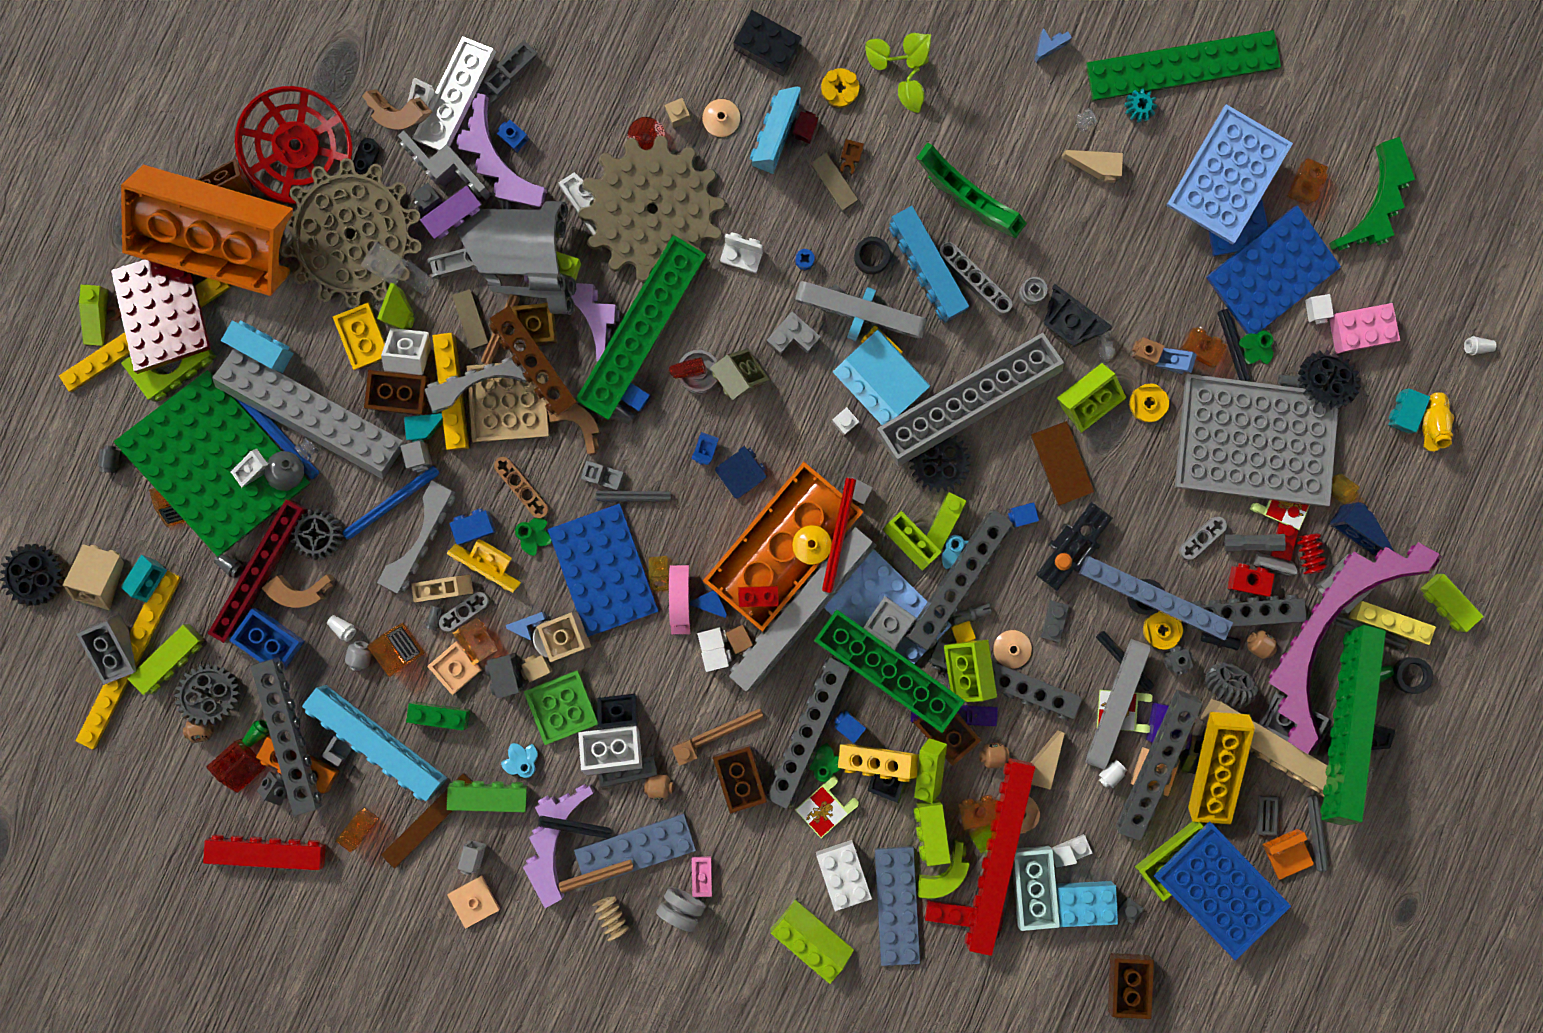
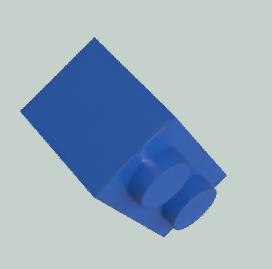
M483 508L472 511V515L465 517V515L453 518L454 522L449 523L457 545L496 533L489 511H483Z
M847 710L844 713L840 712L834 720L836 723L835 728L853 743L857 741L866 729L865 725Z

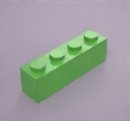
M455 780L448 785L447 810L526 811L527 785H523L522 782H512L511 785H504V782L500 781L492 782V784H484L483 781H473L472 784H467L465 781Z

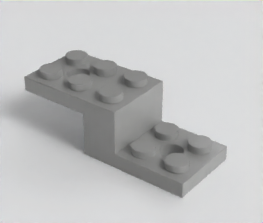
M404 130L398 135L402 140L400 142L401 146L436 185L440 183L445 187L459 175L466 184L470 182L468 186L478 198L482 196L487 200L491 196L486 187L447 144L429 159Z

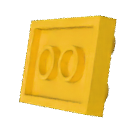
M370 303L333 316L353 370L356 371L382 360L381 354L385 341Z

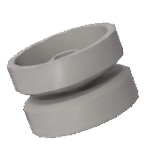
M693 350L686 353L680 359L677 367L678 377L682 386L694 394H706L712 391L718 384L710 368L717 363L716 358L704 350ZM702 370L703 374L700 376L696 374V371Z
M672 886L668 887L664 895L667 902L660 903L656 911L657 915L679 929L693 932L698 923L695 916H701L706 905L686 891Z

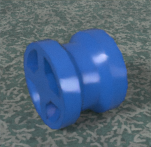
M801 249L795 258L796 265L801 270L810 269L815 260L813 252L809 249Z

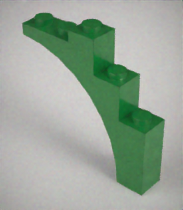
M1400 137L1382 142L1375 147L1379 161V182L1373 204L1363 220L1353 230L1329 243L1331 250L1337 248L1339 251L1350 248V244L1354 242L1359 245L1368 241L1370 245L1377 243V246L1388 243V239L1394 236L1389 218L1399 215V211L1405 208L1399 190L1410 187L1409 183L1415 180Z
M927 143L916 157L929 174L928 178L937 189L952 195L961 207L976 213L983 224L1015 239L1027 223L1020 213L998 202L971 183L949 164L932 144Z

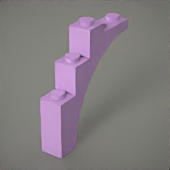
M478 93L477 98H474L472 103L474 113L468 123L470 131L462 130V133L458 135V149L463 152L480 155L475 164L478 174L499 179L494 185L495 197L542 208L547 190L518 177L499 157L488 129L487 110L489 98L484 94Z
M524 275V281L529 284L528 277ZM576 283V292L572 295V299L586 317L593 332L596 345V361L598 362L607 347V340H611V329L608 326H616V321L620 320V310H617L614 304L594 303V301H598V290H595L593 284Z
M583 784L576 788V793L571 796L567 793L558 798L560 802H557L555 796L549 798L547 795L538 800L539 804L535 809L539 816L566 820L571 811L581 801L593 794L595 789L592 784L589 786ZM539 826L532 830L533 834L529 837L539 857L534 855L528 858L523 869L544 908H547L564 897V893H561L559 889L555 856L560 830Z

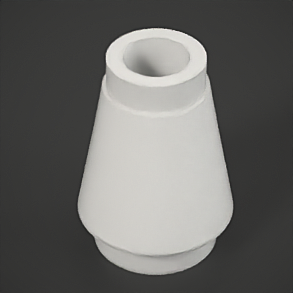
M1472 336L1466 339L1464 349L1470 355L1494 352L1496 350V342Z
M335 615L331 616L327 621V625H329L340 640L348 642L354 637L356 633L354 625Z

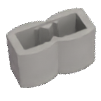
M468 840L464 844L457 867L461 870V873L472 875V873L477 872V869H480L486 844L473 840Z

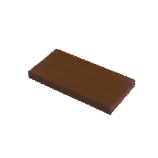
M1067 421L1030 435L1057 506L1094 492Z

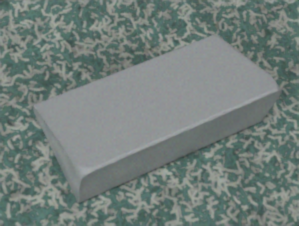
M1259 552L1256 554L1255 567L1266 568L1269 571L1287 576L1297 574L1296 566L1292 561Z

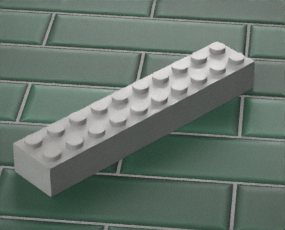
M1041 333L878 427V437L899 467L1061 373L1064 362L1044 333Z
M235 348L212 377L215 387L381 479H384L402 452L401 445H403V441Z
M856 527L853 530L850 528L845 533L832 593L822 591L828 559H825L818 565L820 569L816 574L812 573L805 582L807 584L803 589L799 588L793 595L794 600L790 604L786 603L780 611L782 614L778 619L774 618L768 624L769 629L765 634L762 632L756 638V645L753 648L749 647L743 654L744 659L740 663H735L730 669L732 673L729 677L746 692H753L877 546Z

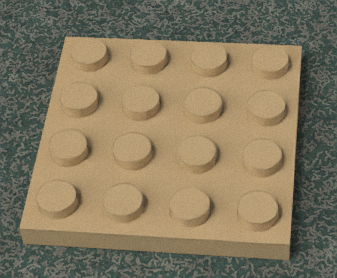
M488 364L467 366V371L476 369L478 372L484 370L483 367ZM545 375L537 379L542 384L546 383ZM493 378L481 381L468 388L472 442L550 437L548 411L545 408L547 403L543 398L539 399L535 394L533 383H524L509 378Z

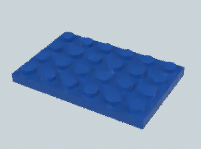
M1294 206L1207 275L1206 278L1245 333L1257 334L1341 266L1299 206Z
M620 503L548 529L572 600L587 637L659 612Z
M1210 821L1154 875L1165 889L1235 961L1291 907Z

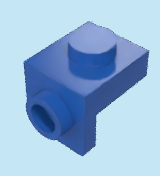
M701 432L691 459L701 465H710L719 438Z

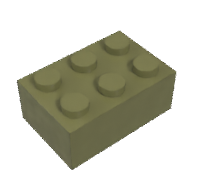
M749 348L728 354L710 367L713 371V377L721 383L724 393L732 400L752 393L770 380Z

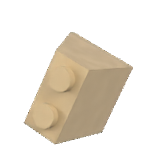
M83 544L63 586L73 600L110 610L124 561L116 551H104L96 545L87 546Z

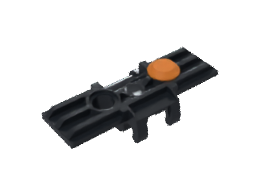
M1090 502L1072 527L1064 523L1058 537L1054 541L1051 540L1048 545L1055 550L1036 573V576L1058 591L1072 571L1075 570L1079 573L1085 558L1091 556L1096 549L1100 548L1096 540L1113 517L1093 502ZM1083 526H1089L1091 529V534L1087 537L1081 534ZM1085 541H1087L1090 545L1075 564L1072 561L1073 557Z

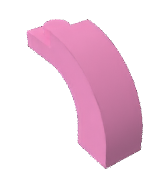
M675 565L669 568V619L671 634H690L689 565Z

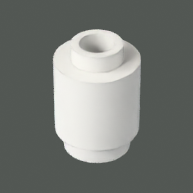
M1115 760L1099 774L1101 777L1099 781L1107 789L1109 786L1114 788L1126 776L1125 773L1128 770L1119 761Z

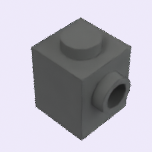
M426 183L412 193L416 198L414 200L416 206L420 210L424 209L427 213H430L443 203L429 183Z

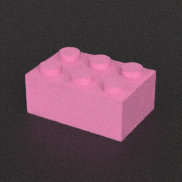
M1393 303L1336 313L1334 317L1329 319L1336 354L1400 341Z

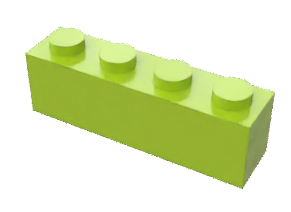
M183 624L127 679L142 695L156 693L161 688L160 684L164 680H169L175 674L173 671L177 667L180 668L185 665L189 660L188 657L192 653H197L203 647L201 644L205 639L190 624Z

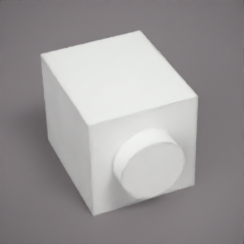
M1330 294L1314 296L1305 300L1309 322H1316V325L1328 323V319L1334 317Z
M847 407L831 421L843 436L859 423Z

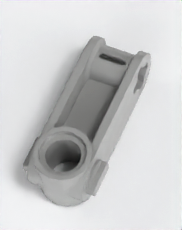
M465 248L427 259L428 263L431 264L432 279L477 270Z

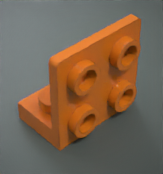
M1295 829L1262 844L1278 879H1283L1314 864L1304 843L1307 840L1305 832L1299 829Z

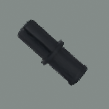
M1205 632L1201 633L1200 638L1202 642L1217 645L1218 648L1226 647L1238 651L1241 640L1238 638L1227 636L1225 640H1221Z

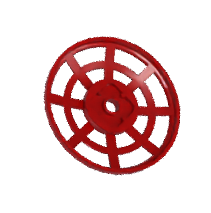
M281 86L259 94L244 108L235 129V152L245 176L262 193L282 202L296 203L289 196L292 185H306L314 182L312 177V170L315 168L313 161L318 154L329 157L323 167L326 172L331 168L334 159L342 161L348 158L352 160V136L344 116L328 98L308 88ZM282 92L301 93L299 104H284L277 107L269 97ZM309 95L324 102L336 115L326 120L318 111L308 107ZM262 101L269 112L260 120L256 130L245 128V122L251 111ZM297 109V121L286 122L280 112ZM306 112L315 116L322 124L315 129L305 124ZM271 117H274L279 124L274 134L263 132L266 123ZM340 122L347 138V154L336 151V138L332 127ZM325 131L329 135L330 149L320 147L318 136ZM243 135L255 138V151L260 162L251 167L248 166L244 156ZM261 139L270 141L273 154L266 158L262 152ZM293 139L299 140L301 144L299 150H294L291 147ZM279 160L282 164L288 166L286 176L277 173L271 168L270 164ZM306 166L311 174L309 178L293 179L296 168ZM265 169L272 177L283 182L281 194L266 187L254 174Z

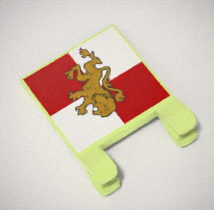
M1269 500L1266 507L1259 503H1253L1250 510L1283 524L1292 525L1295 529L1300 530L1310 505ZM1291 506H1296L1300 511L1299 515L1295 518L1288 515V509Z
M1099 690L1097 727L1111 690ZM1134 693L1120 730L1150 732L1148 724H1137L1136 722L1138 701L1152 702L1153 696L1151 694Z
M834 775L795 809L820 838L859 805L857 799L852 798L843 806L831 793L830 789L838 782Z

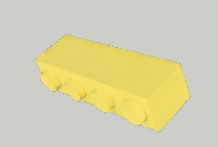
M1360 601L1351 610L1349 615L1350 619L1426 645H1430L1436 628L1430 624L1364 601Z

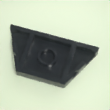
M1054 283L1051 299L1047 307L1048 312L1044 320L1046 327L1073 347H1077L1113 328L1109 323Z

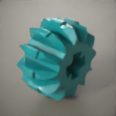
M1141 89L1139 93L1134 90L1132 95L1127 96L1128 102H1125L1124 107L1128 108L1125 114L1132 115L1130 120L1136 117L1138 123L1142 119L1146 122L1149 120V116L1153 117L1155 115L1154 110L1157 109V105L1154 102L1156 97L1150 98V91L1145 94L1144 89Z

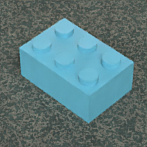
M232 320L221 341L267 367L283 373L294 354L289 351L290 347L273 339L268 334L256 330L257 328L241 320L237 323Z
M1112 881L1056 884L1060 927L1118 924L1116 885Z

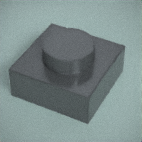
M1126 896L1117 908V913L1133 924L1144 908Z

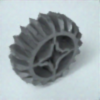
M309 509L307 514H302V520L297 521L298 525L294 527L295 532L291 533V535L295 536L294 539L290 540L291 543H297L294 546V550L300 549L299 555L305 554L306 559L312 557L313 560H318L320 557L321 560H324L326 555L331 557V550L338 551L335 544H342L341 541L337 540L338 537H343V534H338V531L342 530V526L336 527L339 520H333L334 514L328 515L327 510L321 512L320 509H315L313 512V510ZM314 520L311 528L308 531H303L307 523ZM321 520L328 525L330 532L324 531ZM314 532L324 534V536L315 537L309 535V533L314 534ZM303 537H307L310 540L312 549L305 544ZM325 538H330L327 545L319 550L322 541Z
M1225 662L1222 664L1217 663L1206 674L1205 685L1208 687L1207 690L1212 692V696H1216L1218 700H1222L1225 704L1228 703L1232 707L1235 705L1240 708L1241 706L1246 707L1250 705L1258 692V685L1255 683V679L1250 677L1251 674H1247L1245 670H1241L1238 666L1235 667L1231 663L1229 665Z

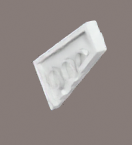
M572 173L558 182V185L578 213L582 207L590 206L594 201V197L590 192L584 190L582 186L583 180L576 173ZM583 221L590 233L594 235L596 233V225L590 221Z

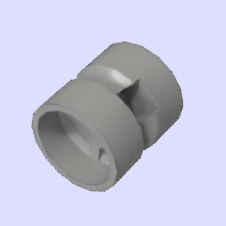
M1040 277L1027 279L1019 289L1020 300L1030 306L1038 304L1047 294V284Z

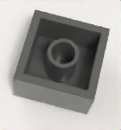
M515 653L487 660L485 669L487 675L491 676L492 683L490 684L492 695L496 696V699L525 690Z

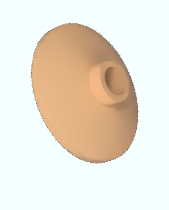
M717 99L710 102L703 112L704 127L710 134L716 137H727L733 134L740 124V112L737 106L726 99ZM720 113L725 115L723 119L718 118Z
M1008 630L996 638L993 652L996 660L1002 666L1019 668L1029 660L1032 646L1025 634L1016 630ZM1012 646H1015L1017 648V651L1015 653H1011L1010 648Z

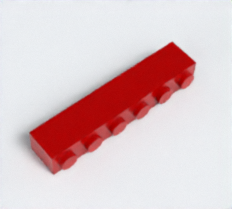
M215 834L204 842L203 864L320 870L325 864L326 844H321L319 840H308V843H304L300 839H289V842L281 841V838L262 840V837H250V839H243V836L237 835L231 836V838H224V835Z

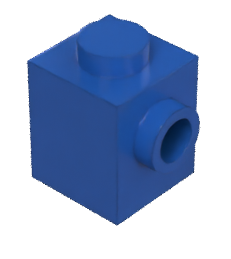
M510 119L507 123H502L498 129L499 132L497 134L500 139L516 153L529 140L528 135Z

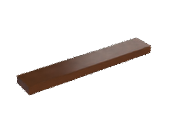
M465 773L457 779L465 781L467 784H472L473 782ZM448 788L381 854L394 869L453 811L447 810Z

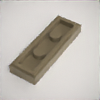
M827 153L811 162L810 165L841 211H844L858 201Z
M471 289L452 295L470 350L488 345L489 342Z

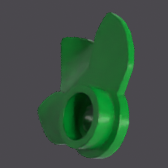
M1270 332L1249 333L1240 340L1239 346L1245 348L1244 359L1246 364L1255 363L1259 359L1264 364H1268L1273 358L1274 352L1271 347L1273 336ZM1262 337L1265 339L1264 343H1261Z
M533 518L529 522H521L516 526L515 535L521 540V548L527 554L535 556L537 546H546L552 543L550 535L544 530L547 525L546 520ZM523 528L528 529L527 535L522 534Z
M825 743L817 751L809 769L814 771V776L818 781L827 782L832 778L833 773L841 769L838 768L839 756L834 757L832 748L828 743ZM826 769V775H820V770Z

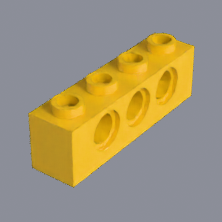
M841 744L838 768L845 769L846 773L862 771V775L865 776L880 774V778L892 779L893 776L898 777V781L909 782L910 779L917 778L919 754L854 744ZM859 756L862 757V764L858 761ZM877 758L880 761V767L876 765ZM895 761H896L897 764H898V769H897V770H895V768H894V762H895Z

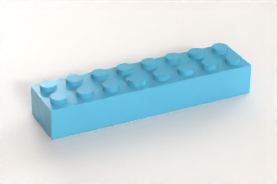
M327 685L315 688L302 705L306 709L305 713L312 718H318L324 728L332 729L337 733L336 736L340 740L348 741L354 751L365 754L371 764H378L383 768L384 774L389 777H395L401 787L412 790L414 792L413 795L418 800L427 801L432 798L446 781L447 777Z

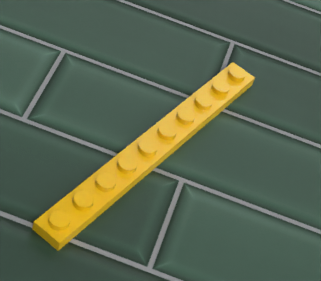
M210 278L205 279L196 285L200 306L203 307L229 290L231 286ZM125 332L59 375L69 392L75 391L130 355Z
M169 570L161 579L148 602H145L129 633L135 667H137L182 578ZM130 675L103 685L75 740L76 742L90 749L96 748L129 683L127 678Z

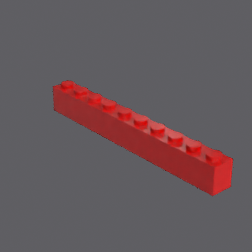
M1009 758L1008 763L1004 765L1003 774H1005V778L999 787L1001 796L1000 800H997L995 804L996 818L991 822L990 830L992 835L991 839L988 838L986 843L987 857L983 858L982 869L984 870L982 876H979L977 884L979 892L978 895L974 896L973 906L975 909L974 913H971L969 917L970 931L965 935L964 943L970 952L990 956L993 953L1036 767L1031 762Z

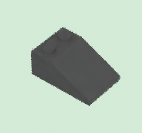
M120 613L76 633L103 685L136 672L129 630Z
M1275 693L1259 725L1288 742V733L1293 727H1297V724L1278 712L1280 709L1278 705L1284 696ZM1313 711L1322 737L1321 742L1312 754L1315 756L1332 721Z

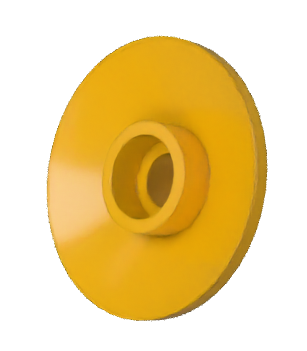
M810 525L801 528L795 534L792 546L794 554L801 562L814 565L823 562L829 556L832 542L829 534L823 528ZM809 541H814L816 543L815 547L810 548L808 546Z

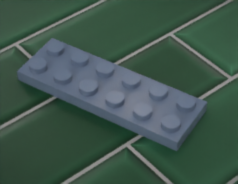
M684 813L574 849L582 875L627 860H631L634 866L632 871L586 885V887L696 851Z
M913 846L875 848L881 966L920 964Z

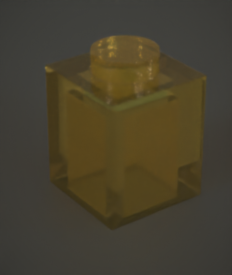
M1336 474L1332 478L1331 496L1341 503L1353 502L1358 496L1357 491L1360 487L1343 474Z

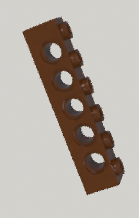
M507 306L490 317V324L488 325L494 335L498 334L502 339L500 344L505 351L509 350L513 355L511 359L517 367L521 366L524 371L522 375L526 381L533 383L535 394L539 399L543 398L547 403L545 408L550 415L554 414L558 417L576 405V400L511 307ZM506 326H510L514 329V333L506 335L503 329ZM521 342L526 348L523 351H517L514 345ZM533 358L536 360L537 365L535 367H528L526 360ZM544 374L547 376L548 381L542 384L538 382L537 376ZM551 390H555L559 393V398L553 400L549 397L548 393Z

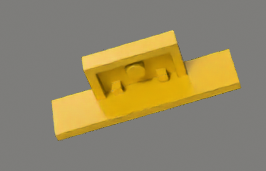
M481 539L476 541L471 552L457 544L447 552L455 561L465 564L472 571H477L485 576L486 579L499 584L507 591L513 593L521 584L520 581L505 573L512 557Z

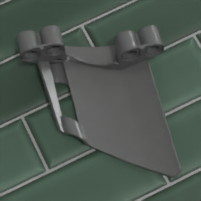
M546 201L541 210L480 209L473 216L468 214L463 218L465 222L456 227V230L479 273L486 278L489 284L488 287L492 292L547 298L551 314L571 315L573 313L574 301L572 295L576 292V281L574 278H567L560 274L556 254L555 238H563L566 234L564 219L568 216V205L565 201ZM496 274L526 275L529 280V287L503 286Z

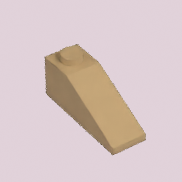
M1065 150L1062 154V159L1098 179H1104V182L1113 183L1122 176L1123 153Z
M471 574L411 584L414 602L473 594Z
M1057 730L1031 761L1036 766L1031 785L1051 789L1064 732Z

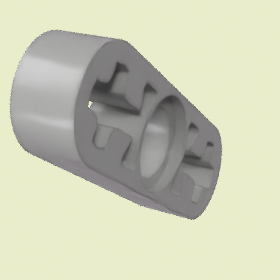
M1212 517L1180 546V556L1187 560L1198 556L1226 530V521L1222 517ZM1214 521H1215V522H1219V521H1220V523H1221V524L1219 525L1220 530H1219V529H1214V530L1210 533L1208 530H1209V529H1212V528L1215 526L1213 522H1214ZM1202 532L1208 537L1207 542L1204 544L1198 541V535ZM1194 543L1200 547L1199 549L1198 547H1194L1191 550L1192 555H1185V547L1190 548L1194 545Z
M484 592L474 593L440 618V628L444 631H452L488 606V595ZM477 596L484 597L483 605L477 604L474 606L476 609L474 611L468 602L470 601L473 604L477 601ZM462 606H466L469 609L467 617H462L459 614V609ZM455 612V615L460 620V622L458 623V620L456 619L451 623V628L450 626L445 627V618L452 619L453 617H455L452 613Z

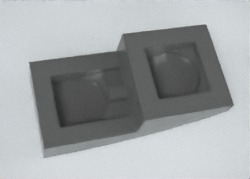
M586 461L581 479L620 491L626 473Z

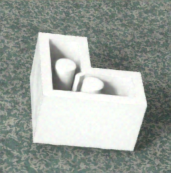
M718 627L698 632L706 672L728 667L729 662L732 661L730 649L725 648L724 642H727L725 630L721 631V628Z

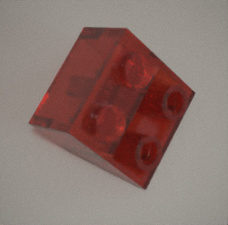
M239 739L228 746L206 768L218 782L239 793L263 772L267 766L261 764V760L256 758L257 755L254 751L242 742V739Z

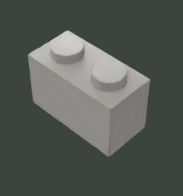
M416 441L401 445L407 469L419 473L428 470L429 466H433L427 443Z

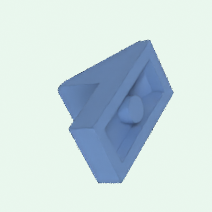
M1043 29L1038 41L1034 58L1035 62L1037 63L1069 44L1072 38L1067 31L1064 34L1060 32L1050 39L1045 29Z
M1163 348L1159 361L1155 366L1179 374L1184 372L1191 373L1197 354L1189 351Z
M541 612L506 625V628L520 636L533 640L529 625H532V628L541 624L542 620L547 619L545 612Z

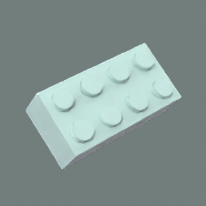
M1049 845L1017 848L1012 867L1017 926L1021 931L1059 928L1052 848Z

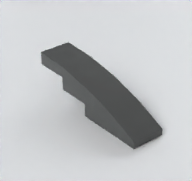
M523 40L496 65L497 69L484 80V84L477 90L474 98H477L478 93L486 95L489 98V109L518 79L538 53Z

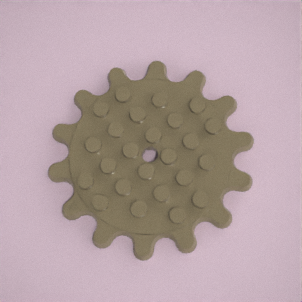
M665 136L656 137L653 147L649 150L642 149L635 138H628L624 144L626 150L624 157L616 159L609 153H602L599 156V163L604 169V175L599 179L585 178L582 183L584 190L590 192L594 197V201L590 206L582 207L578 212L579 218L582 221H590L596 225V233L588 239V246L592 250H597L601 247L610 249L612 256L608 266L611 271H620L625 264L634 265L637 271V280L642 283L648 278L673 235L700 251V244L703 240L717 241L722 236L720 228L711 223V215L724 210L726 202L723 198L713 197L708 192L709 185L717 178L716 172L713 169L695 170L693 161L696 157V151L692 147L684 148L677 155L670 153L668 139ZM649 204L657 205L658 211L655 214H650L647 211Z
M345 158L340 162V170L335 176H330L323 167L317 166L312 170L314 186L311 189L305 190L300 186H294L290 190L291 198L297 203V210L293 213L285 227L292 232V239L281 246L280 253L285 258L295 257L299 260L300 267L294 274L295 282L297 284H305L309 280H315L319 285L317 297L321 302H328L334 293L341 292L345 296L347 306L355 308L359 306L361 294L365 291L372 292L377 300H384L388 291L386 281L389 278L395 277L400 281H406L410 277L409 269L403 264V257L408 253H419L422 249L421 242L411 238L408 233L409 227L420 220V212L416 209L406 210L401 206V198L407 191L406 185L402 182H397L390 187L384 186L381 181L383 168L378 164L371 165L366 174L360 175L355 171L354 162L351 159ZM353 228L356 231L355 236L349 239L347 231Z

